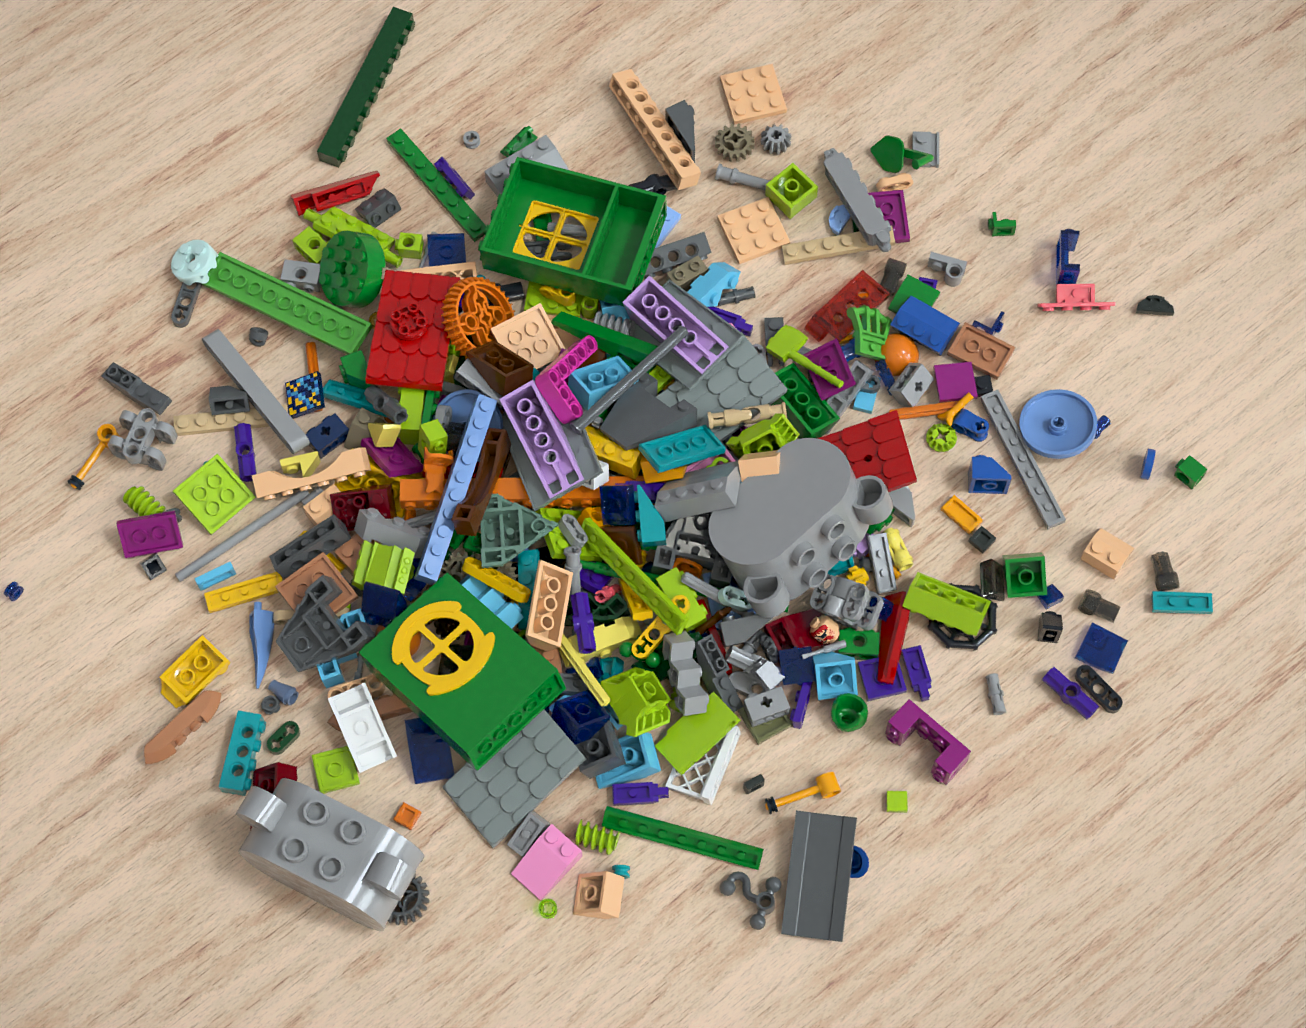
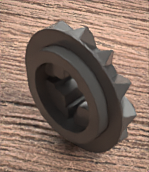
M765 633L760 635L759 642L766 658L774 664L777 663L779 653L772 638Z

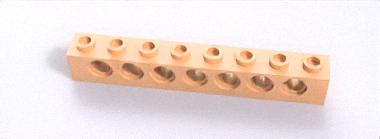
M632 69L613 73L609 87L676 188L681 190L697 185L701 175L699 167L696 166L691 155L687 153L682 142L675 135L673 128L669 126L664 115L657 108L656 103L642 86L638 76L634 74Z

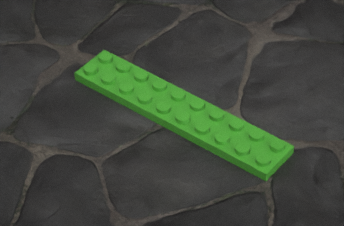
M219 252V256L216 257L217 267L208 271L209 281L202 284L347 355L357 352L373 328L370 322L222 252Z

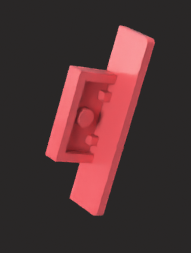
M1056 284V303H1037V307H1043V311H1054V307H1061V311L1073 310V307L1080 306V310H1091V306H1099V310H1110V306H1115V302H1095V284Z

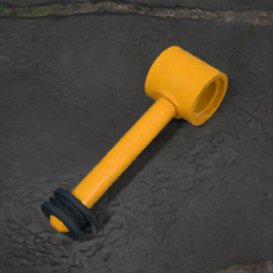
M103 424L98 428L99 444L76 476L71 475L70 480L67 481L72 488L81 490L82 485L85 484L82 480L105 447L109 448L108 442L110 438L105 439V436L108 434L119 436L113 425Z
M828 772L815 779L817 783L815 786L774 800L773 796L769 800L766 798L765 808L769 811V814H772V811L773 813L774 811L778 812L777 807L820 793L823 799L830 798L839 794L841 789L835 773Z

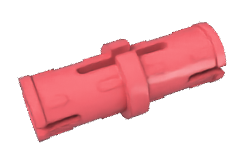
M618 584L607 585L602 590H598L594 597L597 602L603 603L606 600H610L616 593L620 595L621 592L619 591L622 590Z

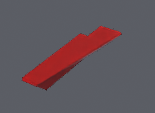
M377 170L292 194L291 199L298 216L303 215L308 208L311 210L316 208L318 212L370 195L372 187L380 174Z
M906 591L887 595L883 598L878 682L894 684L910 617V610L903 607Z

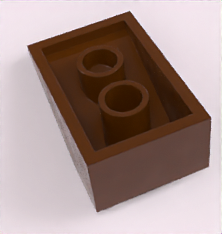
M495 340L466 351V356L489 387L502 396L518 389L533 378L534 365Z

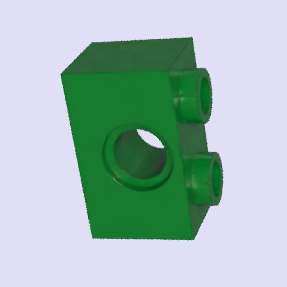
M853 628L840 630L838 641L845 640L846 647L839 649V654L854 657L855 660L878 658L879 632H875L872 629L869 631H855ZM858 640L864 645L858 647L853 642Z

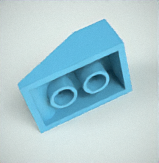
M619 356L574 370L569 375L568 387L587 411L632 370Z
M646 732L637 737L626 735L619 738L626 764L596 776L598 788L603 789L611 787L612 784H623L660 772L661 768L652 734Z

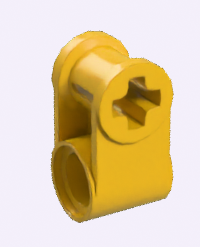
M546 285L539 289L543 296L563 306H571L576 301V294L574 292L571 293Z

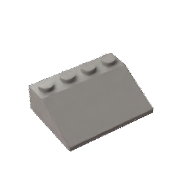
M544 135L484 172L486 183L498 197L504 190V180L510 175L511 163H515L517 157L566 170L569 169L547 135Z
M738 461L686 472L684 478L668 480L657 493L655 508L664 521L667 522L735 507L741 481Z

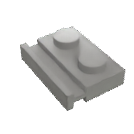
M913 131L912 149L934 156L932 162L922 167L930 168L931 166H936V168H939V132L934 134L931 132Z

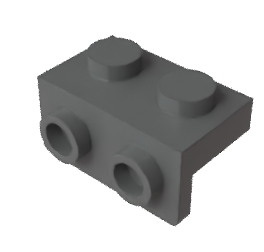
M383 188L368 200L363 201L355 210L369 225L376 228L399 212L401 207L395 195Z

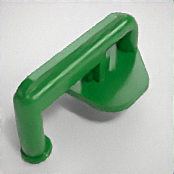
M890 135L884 136L871 147V153L882 169L892 173H898L902 170L904 157L913 159L912 167L915 170L932 162L934 159L932 154L905 148L900 138Z

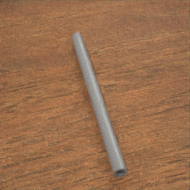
M298 491L175 574L180 582L301 502L309 495V492Z

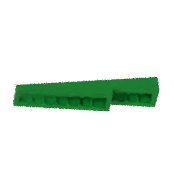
M562 311L551 321L553 325L580 339L588 335L594 337L598 345L597 348L614 357L621 353L640 363L658 347L657 345Z

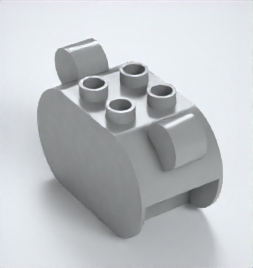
M802 438L785 444L776 451L780 452L779 474L747 477L740 483L736 506L713 511L710 516L708 529L713 546L724 559L738 588L744 591V595L751 607L761 617L772 618L780 615L788 607L790 600L801 596L810 587L815 588L821 585L826 579L828 571L839 561H846L853 556L857 545L864 538L869 525L883 522L892 512L893 501L882 479L871 475L856 479L844 453L838 447L825 440Z
M282 778L272 794L264 789L252 786L236 812V815L241 820L252 826L251 831L238 851L248 863L285 886L376 931H384L389 917L407 890L420 862L424 859L422 851L399 833L331 797L291 779Z

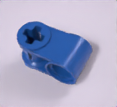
M962 408L953 420L951 427L960 434H964L977 442H982L988 436L989 423L987 420Z

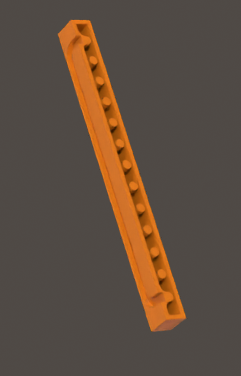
M609 476V481L595 490L581 485L566 493L563 497L552 501L544 508L561 506L562 508H571L572 506H581L583 508L601 506L608 508L611 506L630 507L631 505H639V503L629 502L628 499H624V496L615 495V483L645 481L644 476H637L636 479L628 476ZM471 478L466 496L470 492L475 478ZM498 478L492 494H499L504 499L512 503L516 502L528 509L533 508L521 478ZM400 479L401 509L415 510L416 508H424L426 510H434L438 508L442 495L437 492L426 493L427 481L425 479ZM444 479L443 481V488L445 487L447 479Z

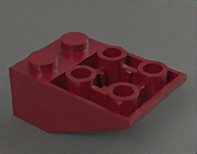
M392 484L373 485L330 494L333 514L346 525L348 531L355 529L359 509L375 508L385 519L397 517Z
M815 609L806 610L781 617L765 625L764 633L770 636L775 643L779 653L778 661L781 666L801 658L803 654L819 650L830 644H821L810 634V623L815 617L819 618L821 616L819 611Z

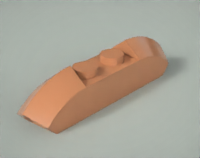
M212 690L203 691L144 746L145 764L157 763L177 752L175 749L177 745H182L191 732H195L201 727L203 721L208 723L219 707L221 693Z
M394 693L392 696H380L378 700L373 701L382 721L413 712ZM333 714L327 723L334 729L342 732L335 714Z

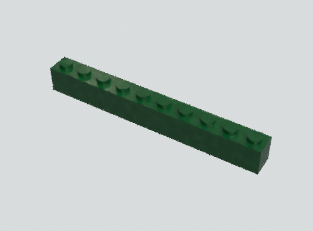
M393 7L317 150L319 161L338 168L342 162H345L349 148L354 145L357 132L361 131L364 119L370 114V107L377 101L379 90L383 89L387 75H390L392 72L394 61L398 60L402 46L406 45L410 31L414 30L415 21L413 13Z

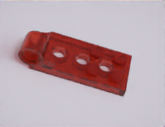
M862 270L812 316L804 330L818 342L822 341L828 333L840 342L854 330L852 320L847 316V304H854L856 308L866 305L870 309H877L889 298L890 293ZM860 292H866L868 294V297L861 298L858 294ZM839 315L843 318V320L841 322H837L833 319V317Z

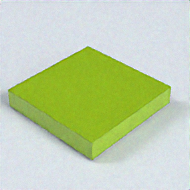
M348 746L311 755L321 793L325 794L360 784L356 764Z

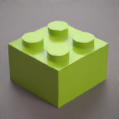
M794 163L790 164L769 181L765 189V196L769 197L789 219L815 200L818 193V186Z

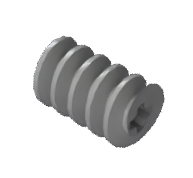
M601 311L596 313L594 323L633 337L635 333L634 320L629 325V319L627 318L622 323V317H618L616 320L615 315H611L609 319L608 313H605L603 317Z

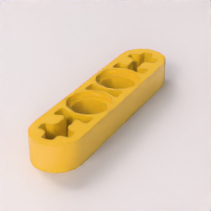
M472 557L465 558L462 565L464 572L517 602H528L531 595L529 588L492 567L482 568V562Z
M684 595L675 596L671 601L677 607L678 600L681 602L685 600V607H680L679 609L686 614L690 609V601ZM657 616L632 645L631 650L634 656L639 659L647 658L661 643L664 634H668L671 629L663 624L662 620ZM653 629H657L660 632V636L656 640H652L649 637V633ZM644 638L653 644L651 647L648 644L644 647L646 651L644 654L641 652L637 654L639 651L637 647L639 645L642 647L646 643L643 640Z

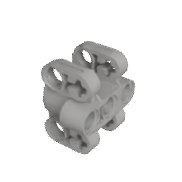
M150 408L142 409L138 415L131 411L123 410L119 421L123 428L129 430L126 439L116 435L111 436L108 442L111 453L118 458L127 460L131 464H145L153 469L162 471L167 460L162 451L150 446L154 437L160 443L175 444L178 435L174 427L163 421L158 422L155 412ZM147 418H152L151 421L145 422Z
M827 574L824 582L814 588L810 605L815 610L823 612L834 621L857 630L858 626L867 631L875 627L884 602L881 596L876 594V592L869 591L864 584ZM831 579V585L825 589L823 586L824 582ZM877 598V604L874 607H870L871 599Z

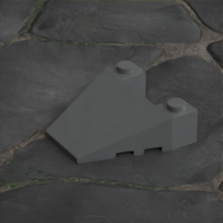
M646 372L638 382L618 398L600 427V432L627 451L639 447L641 443L697 427V408L685 399L668 407L656 398L658 380Z
M712 512L673 520L666 531L667 545L657 546L651 573L663 575L673 569L676 558H685L701 566L711 568L708 584L717 588L729 586L732 573L722 556L713 546L709 536L708 526Z
M320 576L307 588L304 593L306 595L301 603L297 605L291 620H288L276 640L278 646L298 672L357 653L365 644L376 637L366 622L356 621L346 629L329 606L332 601L343 593L330 576Z

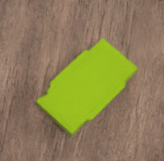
M713 691L709 695V703L705 713L683 715L667 730V735L655 747L682 776L741 720Z

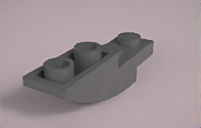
M114 362L101 375L104 380L143 408H150L159 415L172 402L170 397L144 383L140 377Z
M712 634L697 641L696 654L698 665L701 666L702 678L709 695L714 691L733 713L744 707L726 673L730 668Z

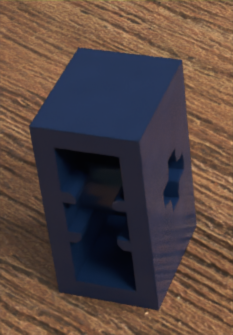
M336 413L327 416L317 427H312L308 430L306 436L310 442L309 446L314 452L318 451L319 457L322 459L346 441L349 428Z

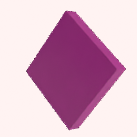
M972 362L934 365L933 370L939 403L960 401L968 392L974 397L973 399H977L978 395Z

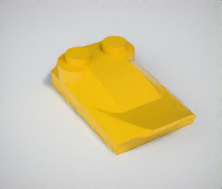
M202 635L160 676L161 694L175 708L187 705L218 675L227 671L230 661Z

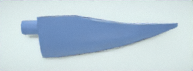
M254 602V610L249 614V634L255 661L256 689H259L266 671L274 633L273 612L262 610V602Z

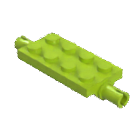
M334 206L322 215L310 208L305 211L303 218L312 222L313 229L330 238L341 231L370 234L380 243L386 262L396 268L402 264L403 257L390 251V248L395 244V238Z

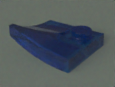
M1092 622L1074 658L1094 668L1113 674L1128 640Z

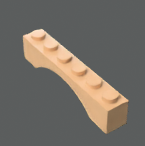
M359 447L341 452L339 457L328 468L309 477L293 478L277 471H267L252 475L257 498H264V501L275 499V495L281 493L282 496L294 494L293 490L300 489V492L311 490L312 485L318 484V487L329 485V481L336 480V482L348 480L347 476L354 475V478L365 476V472L371 471L366 448Z

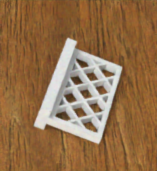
M734 726L716 744L718 749L716 755L708 758L707 754H705V760L692 765L685 772L696 769L699 777L688 782L685 774H683L686 783L680 786L673 785L674 778L681 775L673 767L665 787L712 805L741 735L739 727ZM709 763L710 771L701 776L697 767ZM701 781L703 788L700 794L693 792L690 785Z

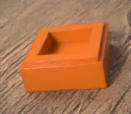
M403 802L393 820L412 830L421 815V811Z

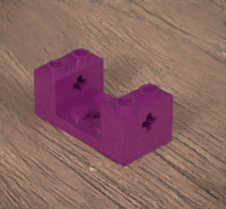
M908 699L888 721L885 731L886 737L891 743H897L901 746L917 730L921 738L924 740L928 739L933 743L934 749L942 753L934 761L931 773L937 782H943L947 785L967 763L971 751L914 702Z

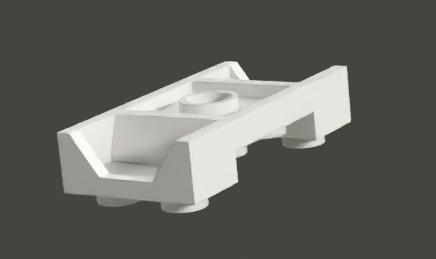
M366 683L328 698L360 773L397 757Z

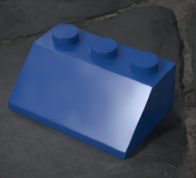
M910 296L901 306L890 324L892 329L907 335L915 342L940 356L960 325L956 320L913 296Z

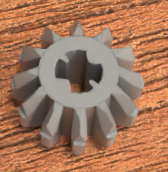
M773 123L772 128L767 126L765 131L761 133V145H764V151L769 150L770 154L776 152L779 155L780 151L785 153L791 145V133H789L788 128L783 129L782 124L776 127Z

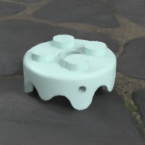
M204 240L189 241L182 244L175 252L171 261L172 273L180 282L191 286L195 282L205 284L209 281L208 271L217 267L216 257L219 255Z

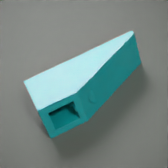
M637 485V491H634L635 503H639V510L635 511L636 522H640L641 529L637 530L638 542L642 541L643 547L667 545L664 520L642 487Z

